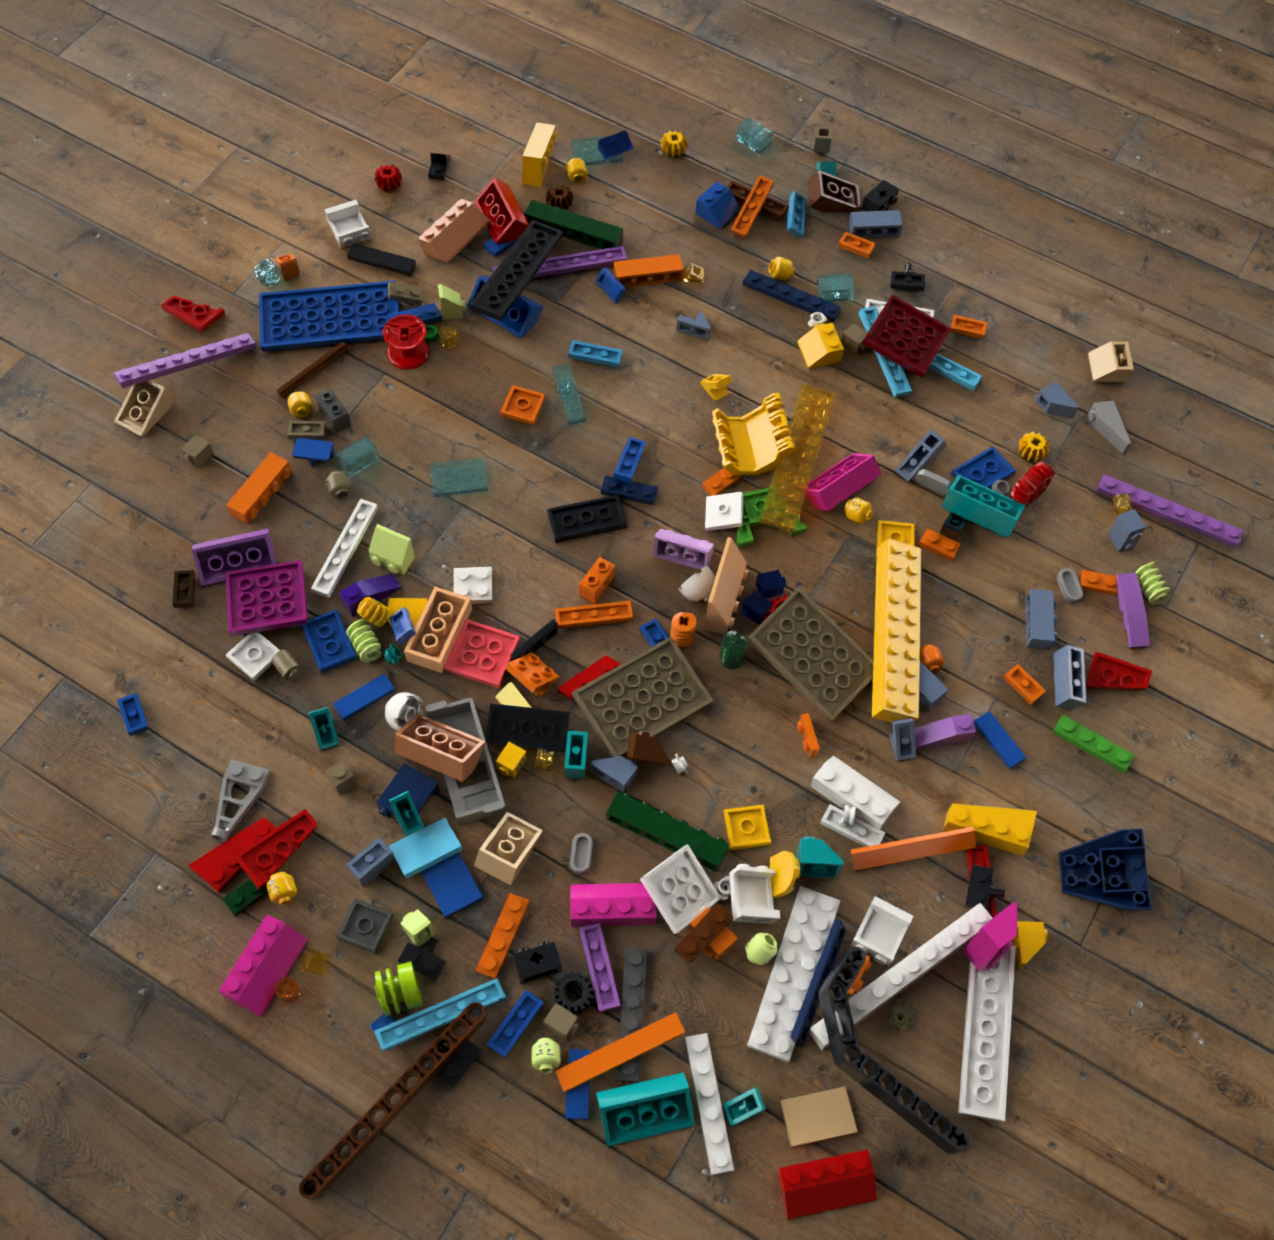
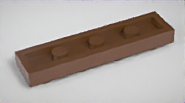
M731 181L727 186L736 201L742 204L745 203L752 190L735 181ZM768 196L760 212L782 220L789 209V205Z

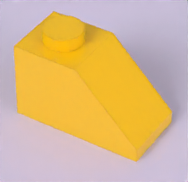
M1017 922V936L1014 938L1017 969H1022L1047 942L1048 932L1044 929V922Z

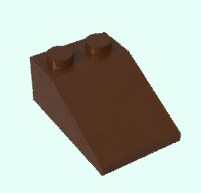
M820 170L808 181L810 208L821 212L861 211L858 184Z

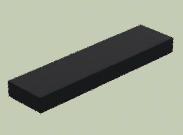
M353 243L347 254L349 260L408 276L411 275L416 265V260L355 243Z

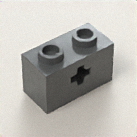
M331 388L315 396L319 410L335 433L351 426L348 411Z

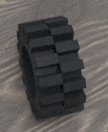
M570 972L568 976L567 974L563 975V978H560L558 984L555 985V1001L572 1014L578 1013L580 1015L582 1011L586 1012L588 1007L591 1006L594 997L591 981H588L587 976H581V973L574 974V972ZM571 986H577L582 990L583 995L580 1000L572 1002L567 999L565 995L566 990Z

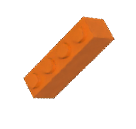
M680 254L614 262V276L625 288L683 281L684 269Z
M270 452L226 504L229 514L246 524L255 519L259 510L279 490L283 481L289 478L292 472L289 461Z

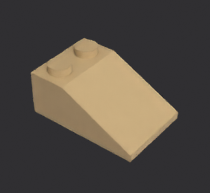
M152 380L132 385L114 422L144 437L170 409L177 393Z
M507 812L479 849L474 867L511 885L520 873L543 830Z

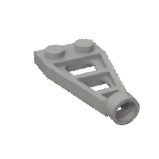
M231 759L223 777L216 822L210 835L213 839L220 842L227 841L228 836L263 792L271 774L269 769ZM234 784L250 787V791L244 799L238 800L231 797ZM228 804L240 807L234 818L224 817Z

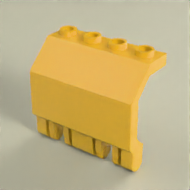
M773 393L764 398L762 406L742 417H727L718 408L712 411L714 418L712 421L717 431L715 435L719 441V451L723 458L722 465L726 470L731 471L734 475H759L783 462L785 457L795 452L793 440L791 437H788L790 429L785 411L781 409L783 402L780 393Z

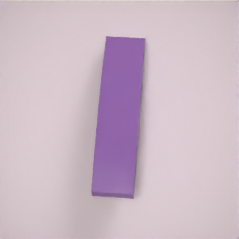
M1136 573L1116 574L1119 611L1123 612L1124 630H1127L1129 648L1149 647L1148 624Z

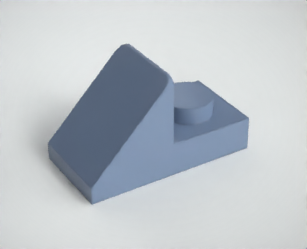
M699 311L696 320L679 315L676 331L709 341L711 326L703 313Z
M908 718L892 721L893 733L889 734L896 760L916 758L914 720Z

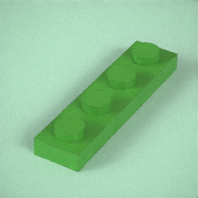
M1064 715L1061 716L1052 732L1123 773L1126 772L1134 757V754Z

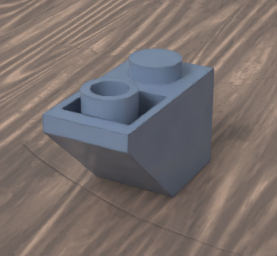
M1057 382L1041 389L1036 398V402L1046 413L1062 417H1074L1079 407Z

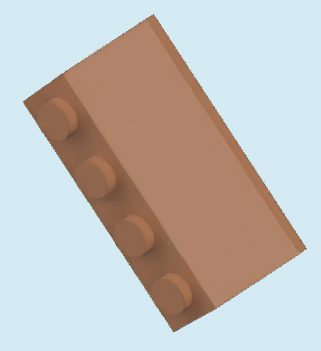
M461 199L426 230L418 240L425 255L449 262L491 222L474 203Z
M417 714L395 734L396 754L461 782L475 770L486 744V741L421 714Z

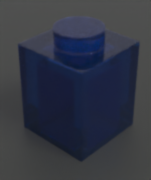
M779 569L757 575L756 587L761 600L783 594L786 580L784 576H781Z
M754 591L751 596H747L744 599L742 614L760 625L763 623L764 616L770 610L773 603Z

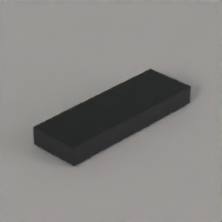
M554 619L547 623L510 654L511 661L531 652L534 654L558 633V623Z

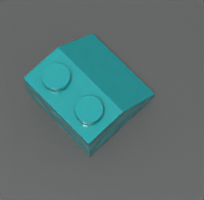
M812 836L800 839L796 850V858L800 862V876L838 878L843 867V860L822 839H816Z

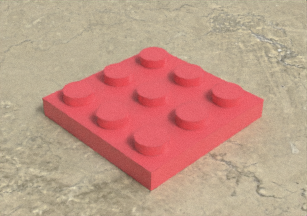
M466 619L444 665V671L499 689L507 671L505 668L508 662H511L510 654L516 650L520 636Z

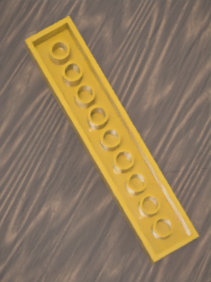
M889 538L877 548L872 718L892 723V721L912 718L914 721L919 719L921 548Z

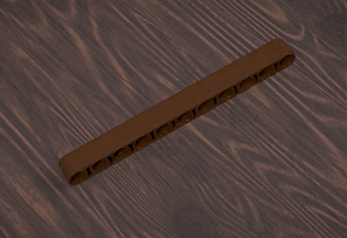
M473 1002L469 1004L304 1177L299 1184V1193L302 1197L309 1200L319 1199L448 1063L459 1049L481 1028L487 1020V1011L481 1003ZM479 1009L482 1011L480 1018H471V1013L474 1010ZM459 1026L466 1027V1032L462 1036L455 1035V1031ZM443 1043L450 1044V1049L446 1053H440L439 1051ZM429 1059L434 1060L433 1068L424 1070L423 1065L425 1061ZM413 1076L417 1077L418 1082L416 1086L408 1087V1079ZM394 1094H401L400 1103L392 1105V1096ZM379 1111H384L385 1117L383 1121L376 1123L374 1120L375 1114ZM366 1128L368 1135L366 1139L360 1141L358 1139V1132ZM346 1146H350L351 1154L343 1159L341 1157V1150ZM328 1164H332L334 1171L332 1175L326 1177L324 1175V1168ZM311 1182H315L317 1186L315 1193L308 1195L307 1186Z

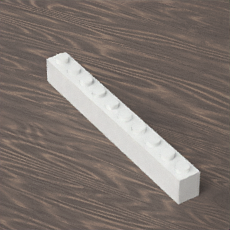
M982 904L976 905L851 997L848 1001L854 1026L858 1025L971 941L981 927L993 919ZM835 1011L839 1032L843 1036L840 1016ZM823 1018L813 1025L808 1032L821 1051L830 1045Z

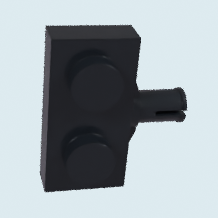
M906 263L905 271L891 272L890 288L924 292L925 274L912 272V264L909 263L908 267V263Z
M972 865L965 907L974 908L981 903L987 910L991 895L1004 898L1006 889L993 887L992 868Z
M430 937L425 948L417 947L408 942L397 961L400 964L412 961L415 972L435 982L446 965V961L436 957L433 953L434 948L439 942L433 937Z
M468 1040L437 1075L455 1088L481 1054L482 1050ZM441 1044V1048H439L440 1053L448 1052L449 1048Z

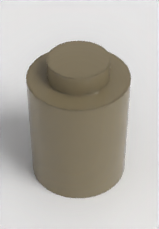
M280 650L272 657V664L285 680H293L299 676L301 667L288 650Z

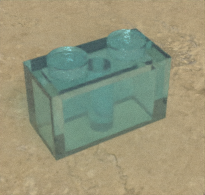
M748 117L737 127L736 139L751 148V150L761 154L772 145L773 132Z
M851 273L818 275L816 289L819 298L829 302L853 300L855 286Z
M367 435L336 453L339 466L347 473L349 478L380 459L377 446Z

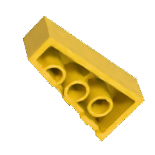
M536 123L523 153V185L542 186L551 152L554 149V142H557L558 133L555 132V125Z
M952 803L946 815L943 831L973 827L975 830V841L1023 856L1030 845L1037 811Z

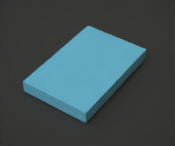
M446 818L389 845L406 879L463 850Z

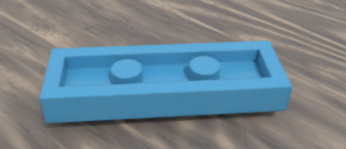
M793 191L790 194L787 231L801 238L804 235L806 198Z
M572 340L568 352V358L619 368L623 355V350L574 340Z

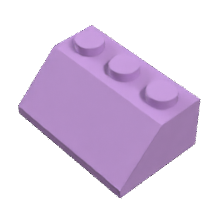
M660 529L655 534L654 557L699 570L709 566L714 550L713 543L707 540L695 539L689 535H681L672 530Z

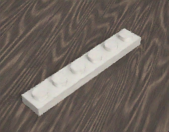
M363 499L359 500L311 587L313 593L330 598L378 510L377 504Z
M707 1033L685 1037L711 1176L734 1172Z

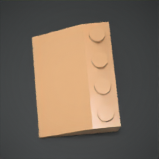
M730 537L727 538L708 600L705 630L727 635L729 628H733L735 618L732 615L733 612L737 613L740 602L737 601L738 596L742 597L744 586L741 584L742 581L747 580L749 570H746V560Z

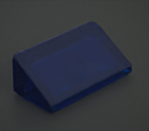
M626 130L598 140V150L604 159L633 149Z

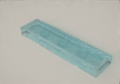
M570 364L552 366L568 425L586 422Z

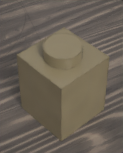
M816 126L813 152L829 153L832 127Z
M853 323L843 332L841 343L857 355L861 350L864 351L867 346L862 344L867 332Z
M197 434L181 448L184 455L183 459L188 464H194L198 468L214 454L210 443Z
M344 760L326 770L330 782L339 795L357 785L354 775Z
M557 1003L554 1004L543 1021L544 1027L564 1040H567L569 1035L573 1037L579 1028L577 1024L578 1017Z

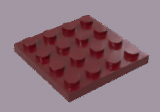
M891 295L863 339L862 344L922 378L951 328L898 297Z

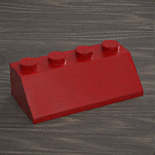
M494 177L475 200V203L490 220L491 223L487 227L495 243L502 244L519 239L529 226V223L510 186Z
M868 1149L781 1167L776 1172L787 1220L877 1200L875 1174Z

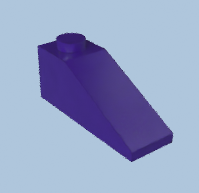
M392 573L356 582L339 593L342 603L353 617L358 614V605L365 597L381 601L400 590L401 586Z

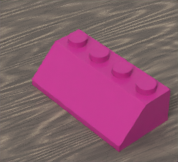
M852 453L799 488V490L816 509L828 512L833 510L840 502L848 500L849 496L853 493L860 492L865 485L876 481V478L881 475V471L874 455Z
M642 883L571 885V927L588 926L600 923L601 926L656 925V904Z
M1015 901L982 926L963 950V953L979 972L985 968L988 971L992 969L1014 945L1011 941L1017 936V904Z
M267 914L222 984L219 992L224 998L262 1017L308 942V939L287 924Z

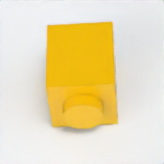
M508 742L496 760L498 771L504 776L515 778L527 759L526 751Z

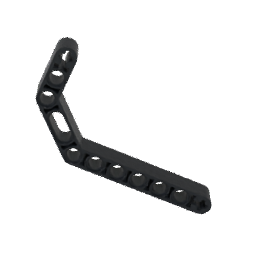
M858 946L851 947L839 956L819 990V1000L835 1065L946 1153L956 1154L967 1150L970 1146V1138L964 1130L860 1049L847 992L864 965L866 954ZM840 972L844 975L845 979L841 977ZM830 989L834 992V996L831 995ZM835 1011L840 1016L844 1038L840 1035ZM845 1053L848 1054L849 1061L846 1059ZM863 1067L867 1070V1075L864 1073ZM881 1081L885 1084V1089L882 1087ZM899 1095L902 1097L903 1103L900 1101ZM917 1110L920 1111V1113H921V1118H920V1116L918 1115Z

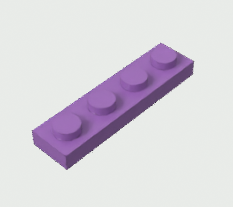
M596 923L580 927L579 932L599 1013L620 1008L621 1005L601 925Z

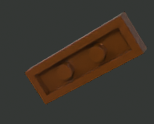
M717 903L674 948V951L691 965L734 917Z

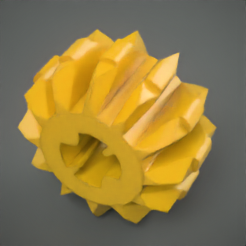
M676 130L674 132L669 131L668 134L664 133L661 140L662 152L666 153L667 156L672 155V157L674 155L680 157V154H684L688 147L686 135H683L682 132L678 133Z
M1032 431L1030 434L1026 433L1020 439L1018 452L1022 453V457H1027L1028 461L1031 459L1034 462L1038 461V459L1043 460L1049 452L1050 442L1046 440V436L1042 437L1040 432L1035 434Z
M365 597L357 609V613L361 617L379 627L384 626L391 614L388 607L370 597Z

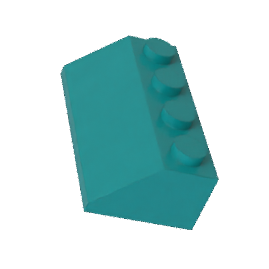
M958 474L949 488L941 507L950 513H955L968 521L979 524L982 528L990 529L999 536L1009 538L1025 505Z
M684 1072L596 1092L607 1147L695 1126L690 1090Z

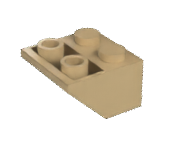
M1109 342L1088 353L1093 382H1128L1134 370L1128 342Z

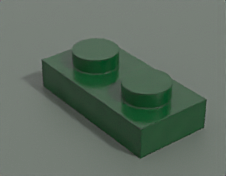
M249 879L222 899L236 917L266 896L268 890L266 884L258 890L251 879Z

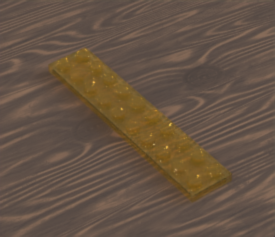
M802 383L789 424L790 435L788 437H791L793 440L795 452L785 457L783 462L776 465L759 518L760 523L795 532L836 393Z

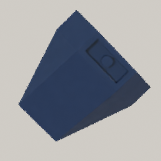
M1143 828L1121 829L1059 852L1063 894L1128 911L1152 910Z

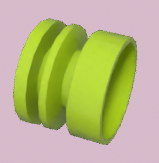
M412 961L397 965V976H393L390 968H386L387 979L383 978L381 970L375 971V991L379 1005L386 1017L392 1016L390 1005H394L397 1014L400 1013V1002H405L408 1010L423 1006Z

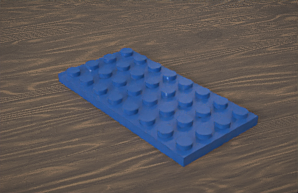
M396 280L259 293L261 350L272 351L333 345L341 342L353 343L384 340L383 329L384 325L388 322V314L399 312L398 301L389 299L387 287L389 282L396 283Z

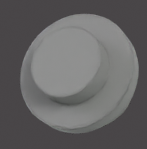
M997 480L993 483L992 490L1007 496L1010 492V485L1005 480Z

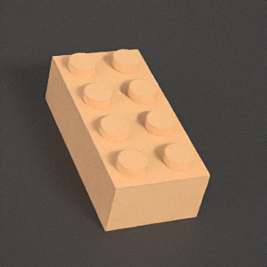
M434 587L415 627L416 634L410 638L404 650L406 661L443 673L444 665L462 626L472 611L471 598Z

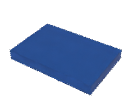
M992 446L952 470L951 475L956 479L959 474L992 489L995 481L1010 478L1016 473V470Z
M337 609L308 620V624L301 625L321 673L358 659Z
M459 852L421 871L445 919L483 900V896Z

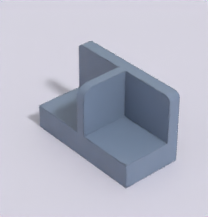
M379 837L346 865L358 879L360 885L364 887L395 861V857L390 848Z

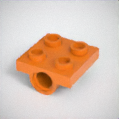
M532 652L508 662L505 668L537 697L542 696L549 689L550 685L556 683L559 678L552 668L548 667Z

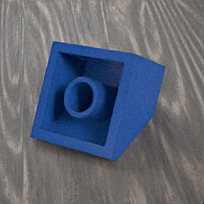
M718 181L696 200L695 213L720 230L741 211L731 190Z

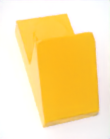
M713 374L700 381V384L712 399L717 401L729 394L727 384L731 383L732 379L730 375Z

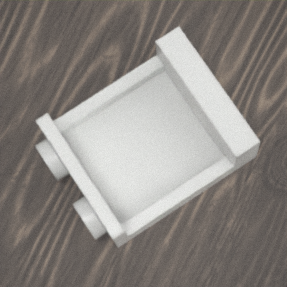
M357 200L325 209L327 221L340 248L372 239L370 227L366 224L359 210Z
M740 864L729 872L733 922L773 924L780 919V910H774L771 877L776 874L775 869H768L767 866L749 867L748 864Z
M875 896L851 946L862 948L865 954L874 958L875 962L890 966L914 916Z

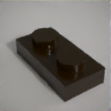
M194 570L174 572L172 602L174 608L194 607L196 576Z

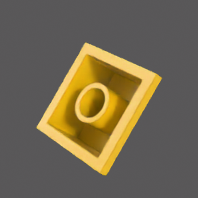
M833 323L814 327L797 342L808 369L839 363L842 360L844 348Z

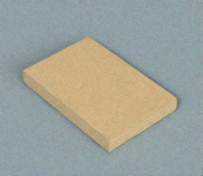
M845 1086L780 1101L791 1148L858 1132Z

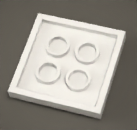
M689 845L683 846L640 878L674 934L681 931L708 907L710 908L721 899Z

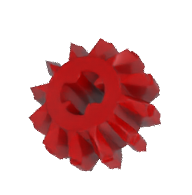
M386 164V166L380 165V168L376 169L374 180L378 188H382L383 191H391V189L397 190V187L401 186L402 174L398 167H394L393 164L391 166Z

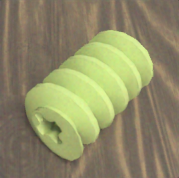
M1155 562L1145 564L1136 571L1139 585L1142 586L1141 589L1145 592V597L1149 598L1148 602L1151 605L1161 604L1172 596V594H1166L1170 590L1169 587L1163 588L1166 585V581H1160L1163 576L1161 574L1156 575L1159 569H1152L1156 566Z
M360 619L348 627L346 631L347 636L350 638V642L353 644L362 662L369 663L375 661L382 655V652L379 651L381 644L377 643L378 639L374 637L375 633L371 631V626L368 625L367 620Z

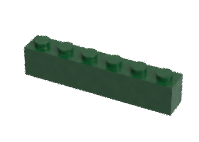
M531 200L524 212L529 225L533 220L563 231L564 238L599 249L620 247L623 241V228L542 202Z
M617 792L606 812V820L673 852H677L683 846L689 845L700 865L716 873L728 852L729 844H726V841L722 838H714L701 828L695 829L682 819L676 820L663 810L657 811L646 802L634 800L628 793L622 794Z

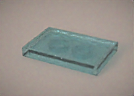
M618 135L571 139L574 158L582 159L586 166L623 162Z
M484 457L430 464L434 497L488 491Z

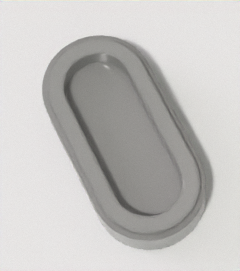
M920 470L916 475V481L920 485L937 493L947 494L951 487V483L947 479L928 470Z
M1069 568L1060 570L1057 575V582L1063 598L1068 603H1078L1083 597V590L1076 573Z
M579 833L572 840L570 869L577 875L587 873L591 866L593 840L586 833Z

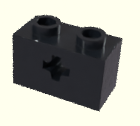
M883 179L864 197L862 209L866 212L887 211L891 205H895L898 201L899 189Z
M541 942L535 948H521L516 951L517 953L513 954L520 984L562 972L555 942ZM534 958H538L540 964H536Z

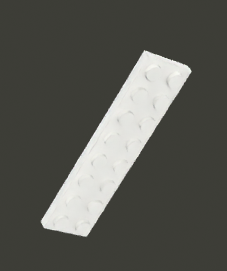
M800 886L747 1044L748 1048L789 1063L795 1045L790 1035L834 922L840 900Z
M1012 946L1003 955V958L989 971L985 968L979 972L970 961L958 1114L998 1122L1005 1121L1016 946Z

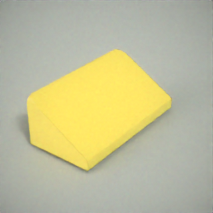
M512 682L508 683L495 696L500 704L531 707Z

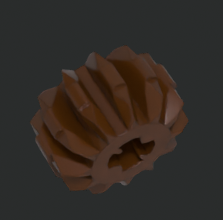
M557 184L556 187L551 186L546 193L547 205L568 210L573 203L572 191L569 187H565L564 184L562 186Z

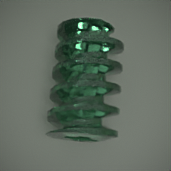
M730 631L722 638L720 659L725 668L736 669L743 663L747 644L745 637L741 633Z

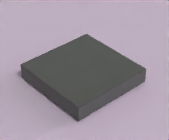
M354 899L336 938L376 954L394 914Z

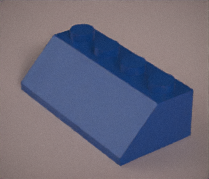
M479 275L466 307L470 308V303L490 276ZM521 294L502 321L481 313L478 314L523 338L537 323L543 306Z

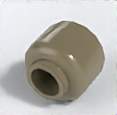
M335 470L326 478L325 483L331 496L342 499L350 494L352 484L347 473Z

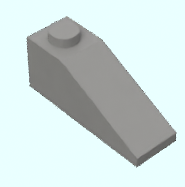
M1114 400L1093 403L1088 412V418L1092 421L1093 427L1119 452L1126 454L1131 442Z

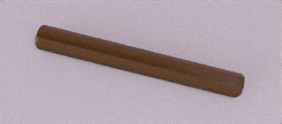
M345 342L339 343L277 389L278 395L282 398L286 397L348 351L347 344Z

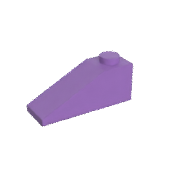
M971 714L953 716L914 728L916 749L971 742L976 733Z

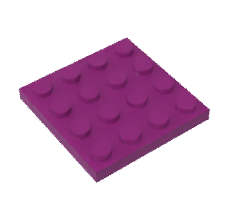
M302 560L225 572L228 633L230 637L308 624Z

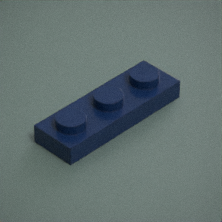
M605 475L601 487V494L619 495V498L654 505L658 492L657 486L634 481L627 483Z

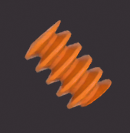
M680 612L672 619L670 637H672L678 647L690 648L693 645L696 630V617L694 614Z

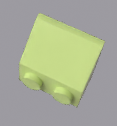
M377 524L369 548L372 563L377 566L382 565L393 573L404 575L415 558L411 538Z

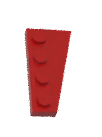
M304 809L235 855V860L258 890H260L270 880V877L282 867L316 830L318 824L309 812Z
M263 817L188 866L215 891L220 893L243 870L235 860V855L276 829V827Z

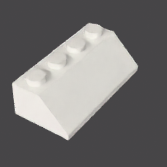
M832 756L823 764L813 777L811 783L812 788L843 810L845 805L848 808L855 807L856 818L881 830L900 804L899 800L835 756Z

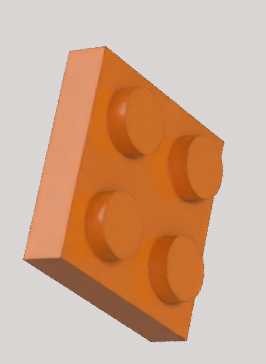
M512 385L500 411V416L534 426L546 399V394Z

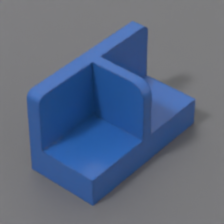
M297 438L292 456L293 458L307 459L310 461L311 467H314L316 461L328 462L329 458H334L335 449L333 442Z

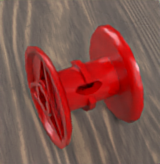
M404 314L393 317L384 325L383 337L388 344L387 357L393 366L399 369L410 370L422 366L427 361L430 350L429 345L425 341L426 326L421 319L414 315Z

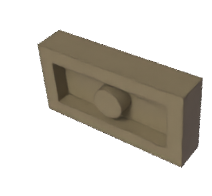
M389 282L387 286L389 299L422 305V288Z
M289 420L287 437L288 439L324 440L326 423L325 421Z

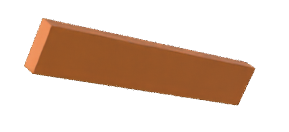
M973 827L852 849L850 850L852 867L855 871L976 848L975 830Z
M675 1012L556 1070L555 1073L564 1093L685 1035L686 1032Z

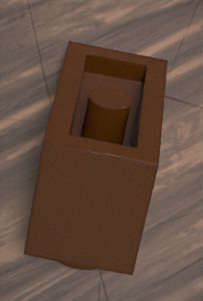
M638 731L637 734H630L626 758L670 766V759L657 739L649 737L650 733Z

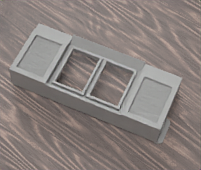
M472 697L449 704L445 701H440L425 707L428 718L485 741ZM485 744L477 764L485 763L490 780L458 789L456 779L443 774L458 826L506 812L504 799L487 744Z

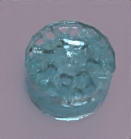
M264 259L254 267L253 274L263 286H271L280 279L281 270L272 260Z

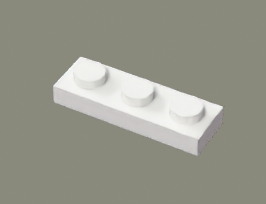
M831 804L828 806L820 824L864 847L881 843L885 832L854 817L853 825H849L848 822L843 824V810Z

